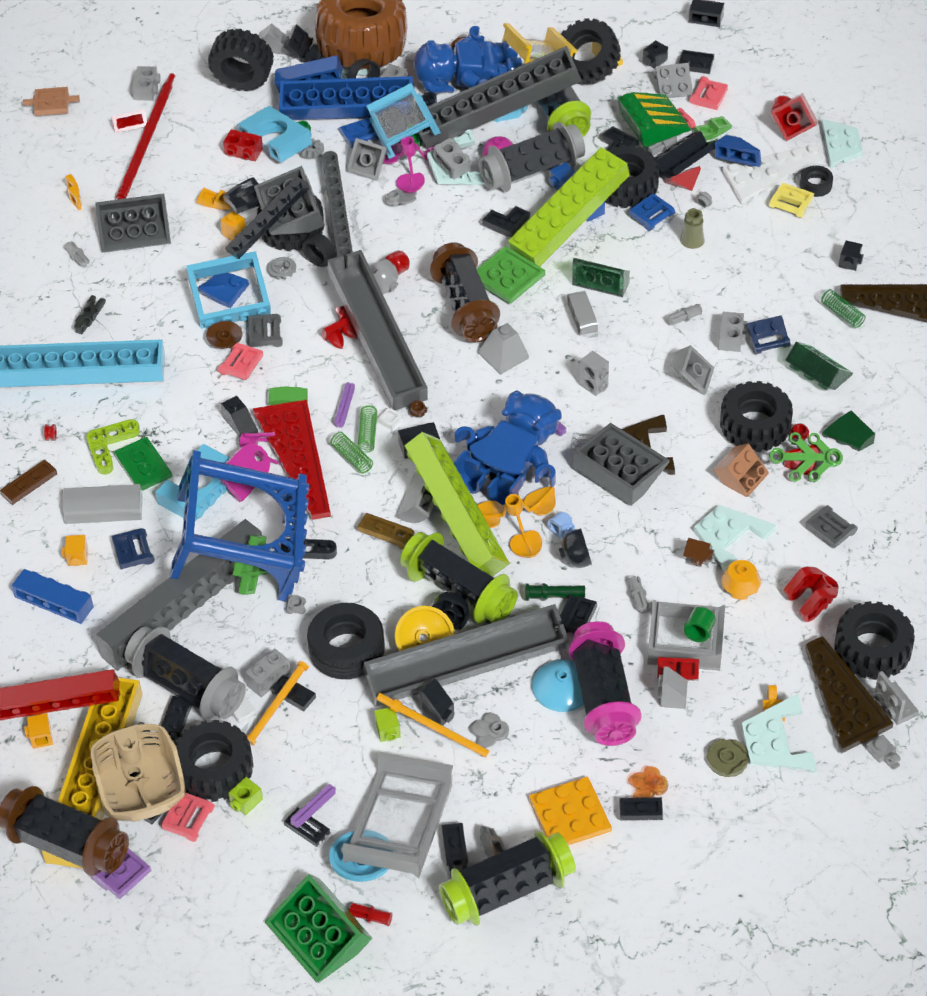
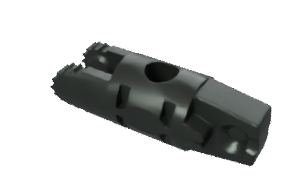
M94 295L90 296L75 320L74 328L76 333L82 335L92 325L106 303L104 298H100L95 304L96 297Z

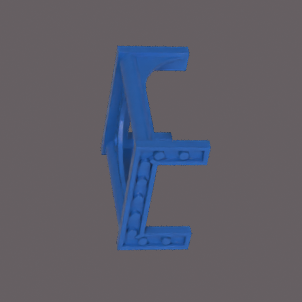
M193 450L178 489L177 501L185 502L182 539L171 563L170 578H179L187 557L192 552L253 565L267 571L279 584L278 600L286 601L288 595L293 593L294 583H298L300 572H303L305 568L303 556L305 555L306 545L303 543L307 535V529H304L308 514L305 513L308 506L306 495L309 490L307 475L299 474L298 478L294 479L201 458L200 451ZM199 475L253 486L268 493L276 500L283 511L282 523L285 524L282 535L269 544L251 546L194 534ZM279 544L286 545L289 548L290 552L286 553L282 551L279 547Z

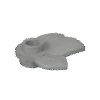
M397 188L386 195L385 201L390 206L412 203L416 201L417 192L406 193Z
M495 713L485 714L484 720L476 721L469 728L473 734L479 736L476 743L484 748L493 746L496 741H502L509 735L508 724L501 721L500 717Z

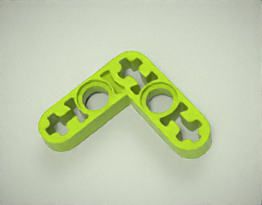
M129 419L97 428L87 433L88 446L98 473L107 475L113 471L114 465L107 445L138 436L140 433L138 421ZM110 432H118V434L115 436L109 435ZM98 450H104V451H105V452L102 453V454H96V453H95V452L98 451ZM105 460L107 466H103L102 461Z

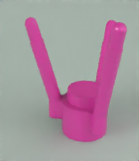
M242 433L239 445L242 447L247 444L258 445V442H268L267 438L262 437L275 436V433ZM255 452L254 455L260 457V455L257 452ZM269 457L270 462L276 465L279 464L278 461Z

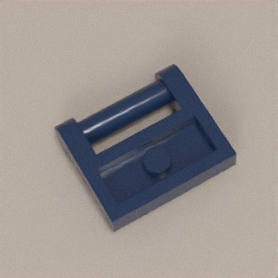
M782 315L746 324L755 355L761 354L762 351L791 346ZM778 335L781 340L759 344L758 340Z
M144 528L111 536L121 569L140 564L150 565L154 563L155 558L150 552L146 539L147 532ZM135 539L139 540L143 553L141 555H137L133 542Z

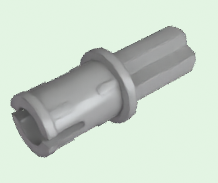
M675 136L650 145L647 151L652 156L661 151L664 152L668 147L677 143V137Z
M71 241V244L70 242L66 243L65 249L71 254V258L81 266L87 267L90 260L85 256L82 248L77 247L73 241Z
M695 304L688 308H681L680 311L668 316V322L670 325H675L682 321L687 322L690 318L701 315L702 307L699 304Z
M632 576L628 580L632 591L631 597L635 600L639 612L647 611L649 606L645 597L647 594L646 590L642 587L640 577L637 576L636 579V576Z

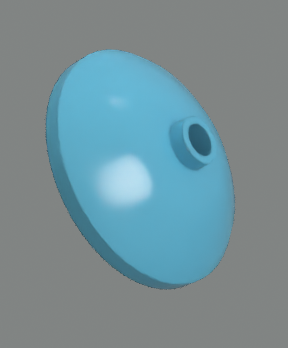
M554 660L544 664L537 670L533 677L532 690L536 700L542 706L552 711L569 712L579 709L584 705L574 661Z
M365 830L363 834L365 838L390 842L386 837L377 832ZM354 831L342 835L331 846L329 852L330 865L344 879L356 882L371 881L381 877L389 870L350 861L344 863L341 849L344 843L350 844ZM361 844L359 845V846H362V847H367V848H373V849H378V850H383V851L394 852V851H392V850H387V849H382V848H376V847H371V846H366V845H361Z

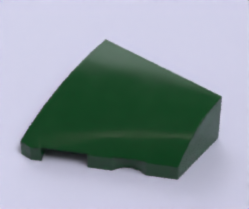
M852 410L838 418L822 432L824 438L827 439L830 436L837 439L839 444L848 445L857 451H861L874 444L875 433Z

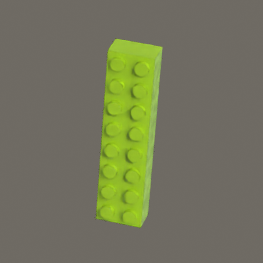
M600 147L508 241L510 248L541 267L630 176L627 163Z
M421 432L404 445L408 451L407 456L416 465L415 470L417 474L423 478L425 482L424 487L432 494V501L442 512L441 517L449 525L452 537L458 541L461 553L467 557L469 563L493 577L508 566L510 562L442 441Z

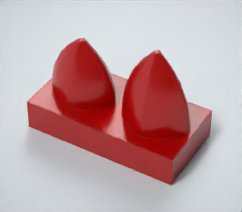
M349 316L323 328L321 333L324 341L328 340L339 349H343L344 346L342 332L353 339H356L358 335Z

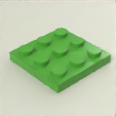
M507 246L503 247L477 269L484 288L509 304L513 303L545 276L543 268Z

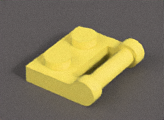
M782 182L772 197L769 207L779 208L802 218L814 198V193ZM779 200H782V201H785V202L794 204V205H796V206H799V208H798V207H795V206H792V205H789V204H786V203H783V202H781V201H779Z

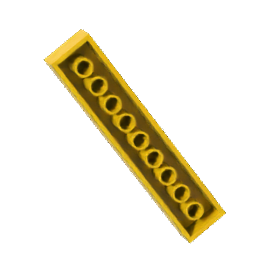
M118 678L120 681L119 701L89 707L58 799L59 803L103 820L105 812L103 811L97 784L94 779L91 748L102 737L114 731L133 726L143 695L140 680ZM42 850L45 863L83 869V867Z

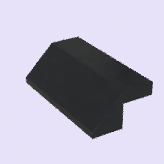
M701 130L690 133L655 157L659 164V175L665 179L678 175L714 150L715 142L718 139L707 142Z

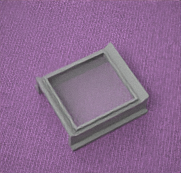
M653 600L647 664L658 665V657L699 659V669L720 671L725 605L712 607L656 602V600ZM696 607H705L711 610L716 617L715 624L710 633L711 638L702 643L691 641L684 634V623L687 622L691 611Z

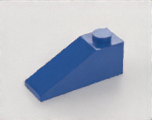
M724 135L715 142L716 158L756 167L761 166L760 150L744 139Z

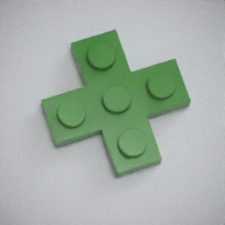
M251 535L247 545H266L267 537ZM239 562L233 563V575L241 577L239 593L244 595L255 594L259 575L269 573L253 565Z

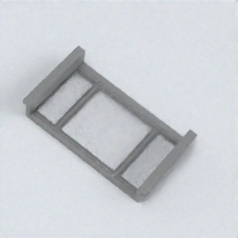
M380 752L378 756V774L350 844L344 843L341 849L344 863L350 861L413 873L419 878L452 789L453 765Z

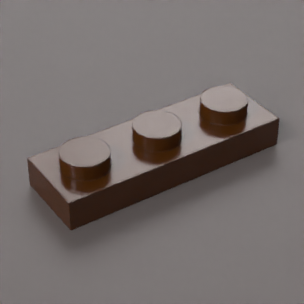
M44 459L0 490L1 496L14 505L57 475V470Z

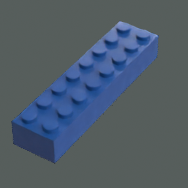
M413 77L280 81L279 112L292 120L372 117L367 105L412 83L415 89ZM410 94L375 112L376 117H382L384 111L388 108H397L404 116H413L414 96Z

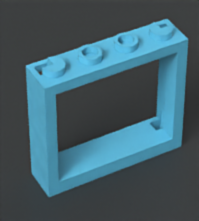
M256 251L245 253L240 259L230 256L186 265L187 276L201 329L210 327L220 321L249 320L248 316L271 314L270 302ZM254 267L263 302L204 314L195 279Z

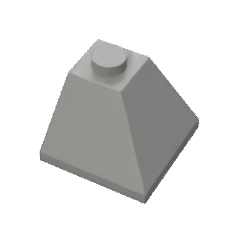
M356 138L347 171L378 180L387 147Z
M508 323L493 330L478 351V354L500 375L529 359V355L518 332Z
M691 345L676 351L671 366L700 393L705 395L715 367Z

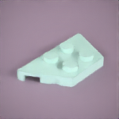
M822 119L821 125L830 168L836 167V163L841 161L846 163L851 159L862 156L863 150L858 128Z

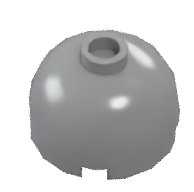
M383 259L375 267L376 270L373 275L382 294H386L389 290L393 292L398 286L396 282L398 270L392 262Z

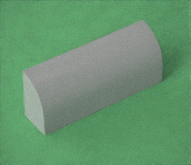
M416 470L396 516L409 523H419L429 518L434 506L433 496L424 487L425 482L417 474Z
M140 484L64 488L65 524L142 520L143 495Z

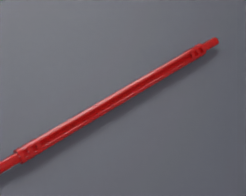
M173 73L169 74L166 83L161 88L117 192L116 200L127 198L173 88L172 84L175 79V74Z

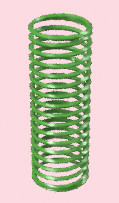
M371 405L363 406L360 411L357 446L358 448L362 445H372L371 447H373L371 449H363L371 450L363 451L365 453L372 452L375 448L377 409ZM371 407L374 408L376 411H365L374 413L371 416L363 414L365 413L363 412V409Z
M337 432L333 435L330 444L360 473H366L372 468L373 460L343 432ZM342 433L340 434L343 435L340 437L342 439L337 444L335 443L334 445V442L332 444L334 437ZM369 461H370V464H371V461H372V465H371V467H370L368 470H366V471H364L365 469L361 470V469H362L361 467H362L365 463H366V465H367V464L369 463Z

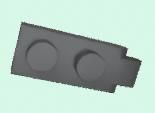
M482 826L480 828V840L486 856L489 858L505 851L500 836L496 835L494 828Z

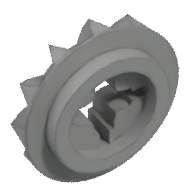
M312 138V145L298 152V154L306 159L317 158L323 154L324 144L320 142V139L315 140Z
M279 257L269 263L268 270L272 277H277L278 280L284 277L286 280L287 276L292 277L293 273H296V263L291 258Z

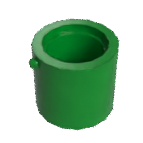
M705 607L694 608L687 622L684 623V634L687 638L700 643L711 638L710 633L716 621L714 613Z

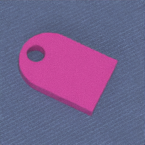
M247 444L240 447L226 462L227 464L267 473L270 469V459L267 452L257 444ZM255 452L260 455L259 462L254 457ZM220 479L239 502L244 501L256 488Z

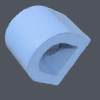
M562 511L558 512L547 522L550 531L563 539L566 533L575 528V525L572 523V517Z

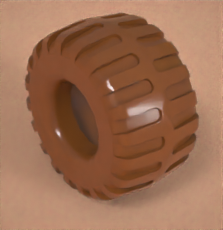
M402 0L319 1L315 31L318 49L325 58L338 55L341 65L346 68H351L357 60L362 58L374 61L383 67L388 65L389 62H394L402 54L408 29L406 7ZM367 63L361 69H370L371 66Z

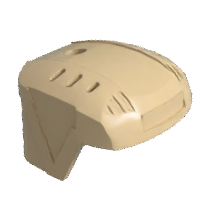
M156 724L130 726L102 737L92 746L91 758L94 779L97 784L103 811L107 817L115 818L118 821L132 822L147 819L169 811L185 797V784L177 748L162 726ZM144 730H153V731H157V732H142V731H144ZM147 743H156V744H159V745H144V744H147ZM133 772H138V773H140V774H139L138 776H136V777H131V776H130V774L133 773Z

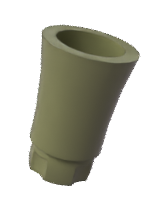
M691 208L686 213L683 232L680 238L681 244L689 249L699 248L705 242L703 214L701 210Z

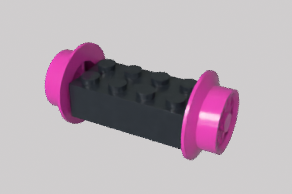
M595 621L586 623L575 631L574 640L569 646V655L575 661L586 712L584 719L586 731L595 735V739L599 744L617 746L630 741L636 735V726L641 721L642 714L640 709L631 703L621 659V653L625 648L623 636L614 631V628L609 623Z

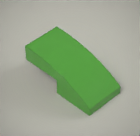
M724 116L710 118L708 124L695 126L693 132L701 130L707 141L727 132L732 128V125Z
M284 386L273 387L268 390L269 405L307 400L308 403V388Z

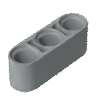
M586 291L567 294L568 306L579 335L598 332L597 320Z

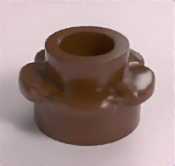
M414 401L409 407L410 415L413 417H423L427 413V407L422 401Z

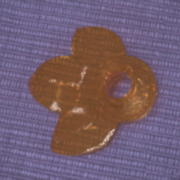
M646 766L644 773H634L628 778V782L636 788L632 798L663 795L669 785L667 778L662 776L660 770L653 766Z

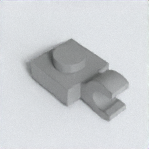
M884 735L866 744V750L879 763L884 760L892 770L900 767L898 761L901 760V757L896 753V748Z

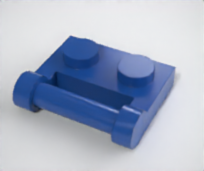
M369 118L340 127V132L350 148H353L356 138L365 141L379 139Z
M654 193L629 210V215L643 224L647 231H651L659 222L675 214L674 207ZM661 209L664 210L662 213H660L652 220L649 219L651 216L659 212Z

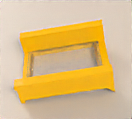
M503 23L505 28L503 41H506L524 59V64L565 46L568 47L571 57H573V53H577V49L553 27L547 28L545 40L525 39L510 23Z

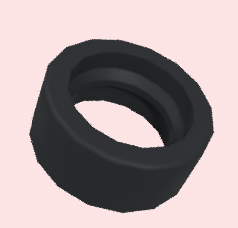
M814 165L802 171L800 177L801 189L814 193V197L827 195L831 191L833 174L828 168ZM819 178L824 180L825 183L813 184L808 179Z
M312 233L302 243L304 255L311 263L318 267L327 266L328 260L336 256V249L332 242L320 233Z

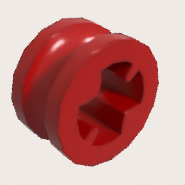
M45 424L44 436L46 441H49V439L56 441V424H52V426Z

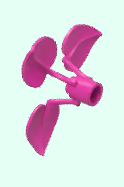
M404 137L401 140V144L396 143L391 146L395 156L389 159L386 153L383 163H396L399 157H403V154L408 157L410 174H403L396 181V185L400 190L412 193L423 187L425 183L424 175L422 173L413 174L411 157L415 155L417 149L422 157L428 160L427 153L434 150L435 146L428 148L423 153L412 137Z

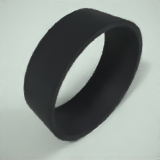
M365 58L359 59L349 69L347 79L356 78L358 71L367 63L371 66L368 78L380 77V67L374 61Z

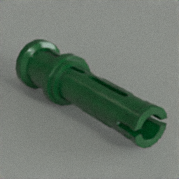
M525 583L526 601H529V599H542V601H546L548 598H569L570 594L576 598L578 596L585 598V585L548 586L546 583H542V585H529V583Z

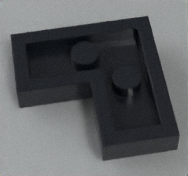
M614 126L602 134V140L611 144L608 150L615 146L620 147L621 145L639 146L638 139Z
M515 206L507 216L491 210L482 219V225L512 237L530 218V212L518 206Z

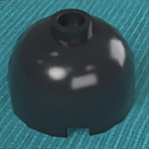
M574 529L566 533L561 541L562 548H558L561 559H566L567 563L575 568L592 565L582 529Z
M443 592L434 598L430 606L445 613L451 620L454 629L459 628L460 630L467 624L469 608L461 595L455 592Z

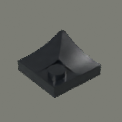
M254 177L239 183L223 195L224 201L237 214L260 206L254 188L259 183Z

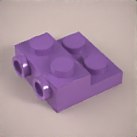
M128 848L123 863L115 872L108 874L102 871L95 876H91V878L105 891L109 890L117 898L121 899L151 872V867Z

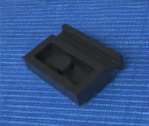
M296 24L292 27L284 48L294 57L300 58V62H303L314 38H310L308 33Z
M682 50L678 64L689 63L690 72L710 74L715 54Z
M570 594L560 614L562 620L560 625H564L566 632L574 634L579 627L591 621L597 608V601L579 596L576 598Z

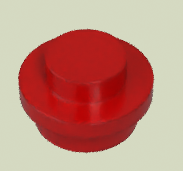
M798 423L791 428L790 435L797 432L801 435L803 441L808 438L809 430L806 425ZM793 435L792 438L798 441V437Z

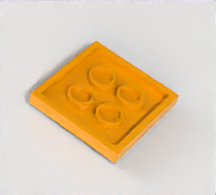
M588 776L529 795L530 803L546 837L558 832L569 846L612 831V826Z

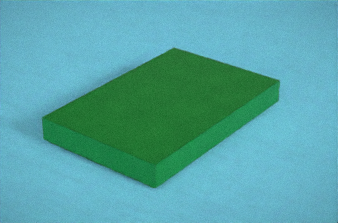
M148 437L113 451L115 458L134 485L140 484L141 491L173 477L172 472Z

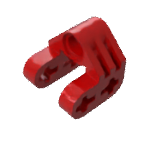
M807 566L801 568L785 586L783 592L790 601L798 599L807 588L811 589L813 594L799 610L803 620L810 622L823 609L826 610L828 605L833 602V598L837 597L839 585L832 577L817 567Z

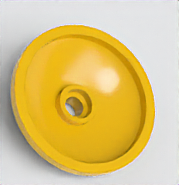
M418 606L408 610L399 619L395 629V643L398 651H403L455 635L451 620L441 610L431 606ZM421 634L426 636V641L420 640Z

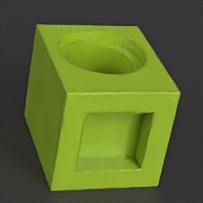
M390 707L374 711L375 724L380 741H393L401 738L396 712L390 710Z
M245 777L229 792L230 806L234 811H240L246 816L263 800L261 787Z

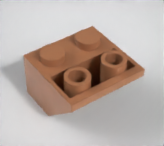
M749 443L734 446L713 469L723 485L745 497H748L769 474Z

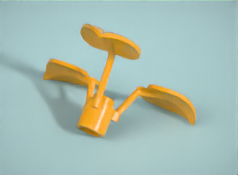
M549 486L538 489L527 495L524 502L519 495L511 494L506 497V504L503 506L497 501H486L478 505L490 528L497 527L501 521L500 517H504L507 511L510 515L516 516L521 534L515 535L511 539L510 548L517 556L531 558L540 552L542 538L535 530L524 532L520 514L523 511V507L528 512L533 511L536 515H546L553 511L556 505L555 488Z

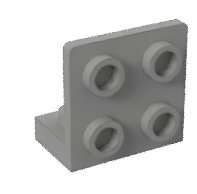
M689 63L656 66L653 73L654 79L658 80L659 94H666L668 98L691 96L693 94Z
M883 671L879 672L874 698L886 710L888 717L891 720L893 719L896 725H899L918 716V709L897 682L892 683Z

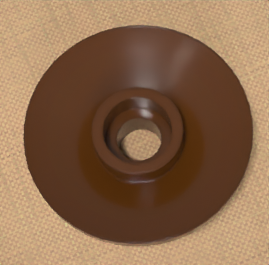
M220 321L209 327L206 332V338L213 347L226 349L240 342L242 329L234 322Z

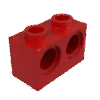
M231 129L223 141L224 153L228 156L256 162L263 150L262 136Z
M658 657V679L659 675H663L664 667H669L686 680L699 681V659Z

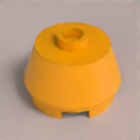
M747 560L732 562L723 573L721 579L724 590L729 592L732 598L739 600L747 599L748 596L756 594L761 585V578L755 565Z

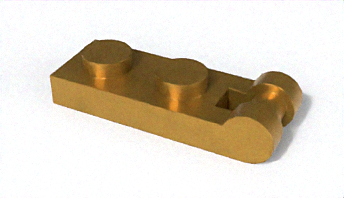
M369 513L364 515L358 525L359 532L396 544L401 549H404L410 538L415 535L414 530Z

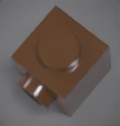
M688 537L683 557L685 560L691 561L690 564L702 567V564L708 565V561H712L715 550L712 549L711 543Z

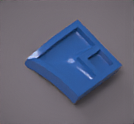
M227 272L214 275L207 282L200 285L198 289L211 300L231 308L249 286V281Z

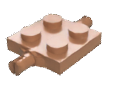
M68 87L35 89L33 99H23L24 106H34L35 116L68 113L70 102H80L79 95H69Z

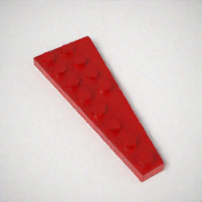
M307 400L253 408L254 417L263 433H275V436L266 438L287 476L297 479L299 474L307 475L309 490L306 495L308 499L306 510L311 519L331 517Z

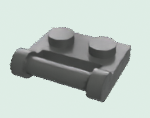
M281 315L248 316L250 347L282 346L283 339L280 336ZM267 323L273 324V336H268Z
M826 505L806 521L805 525L806 528L833 548H836L849 536H853L858 530L855 524H850L836 514L829 505Z

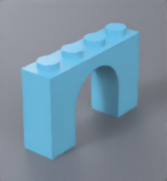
M271 106L265 107L238 123L239 131L262 137L275 132L283 133L268 142L270 156L280 163L312 145V134L308 128L303 127Z
M205 444L197 450L201 452V458L222 463H226L229 459L228 456ZM211 477L212 481L206 487L198 490L195 521L201 518L204 512L210 506H213L216 500L228 490L220 479ZM167 480L156 491L157 503L183 518L185 502L177 501L179 486Z

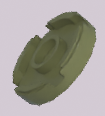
M719 739L708 748V766L719 776L735 777L743 773L747 768L749 760L748 751L739 741Z

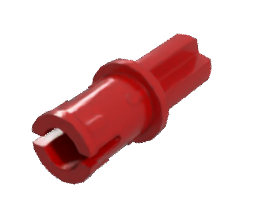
M352 903L349 907V912L354 917L367 920V923L372 921L387 926L391 924L392 912L374 909V906L366 907Z

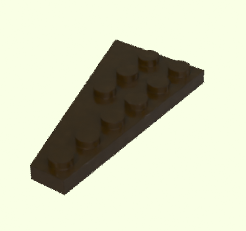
M927 284L840 285L841 297L851 305L927 322Z
M823 636L806 644L805 650L841 754L893 728L894 723Z

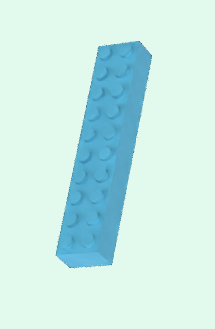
M163 339L0 346V387L163 381L165 365Z

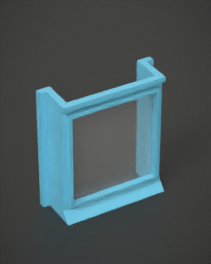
M412 83L367 105L372 116L369 119L382 145L387 147L386 153L389 159L395 156L391 146L401 141L404 137H409L429 126L434 136L441 133L421 94L416 93Z

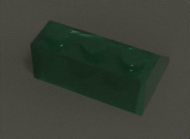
M573 258L572 285L623 298L630 282L629 270Z
M798 341L795 342L785 359L790 363V368L798 372L801 370L804 372V377L811 381L815 379L819 382L818 386L825 390H828V388L836 390L853 374L852 371L818 349Z

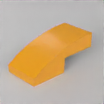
M69 174L65 176L69 198L72 204L80 210L82 209L79 187L73 175Z
M203 187L196 201L197 204L219 210H230L231 208L224 201L223 195L227 192L223 190L216 193Z

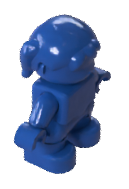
M473 26L469 29V36L455 44L454 51L449 44H437L434 40L427 41L417 50L413 65L415 75L419 82L423 84L425 91L440 94L454 93L455 89L448 85L454 74L458 86L472 88L522 66V60L520 57H517L518 53L506 41H503V39L502 42L496 43L484 41L485 37L479 36V26Z
M516 390L509 394L506 399L505 408L502 410V415L507 416L506 421L502 420L496 426H486L475 430V432L467 426H462L455 431V442L460 443L466 440L467 450L459 455L454 465L470 493H478L485 484L486 475L493 472L497 476L487 487V493L491 501H497L503 506L506 504L505 499L511 494L519 495V490L522 488L527 472L532 464L535 468V483H538L541 477H548L549 485L551 487L555 486V468L548 463L546 451L539 446L544 444L549 436L556 432L558 421L562 419V412L549 399L538 394H523Z

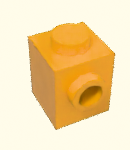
M231 211L220 220L222 235L231 241L246 227L245 218L234 211Z
M85 534L66 536L65 547H62L63 559L66 558L68 566L87 565L88 544Z
M48 714L27 717L28 726H24L26 738H30L32 748L53 745Z

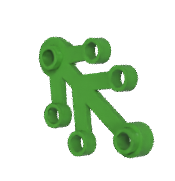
M794 432L789 436V442L797 445L804 453H784L781 448H774L769 453V460L773 464H780L782 461H805L796 470L790 472L789 479L792 482L799 481L801 475L815 461H823L816 470L808 474V480L815 483L829 467H837L842 463L843 455L841 451L836 448L830 449L817 433H811L807 438L808 443L816 445L822 451V453H815L801 439V435ZM792 436H797L798 441H793ZM811 436H815L817 441H811ZM773 454H778L779 460H775ZM830 455H834L836 460L831 461ZM797 473L798 479H794L792 474ZM815 473L817 475V479H812L811 474Z

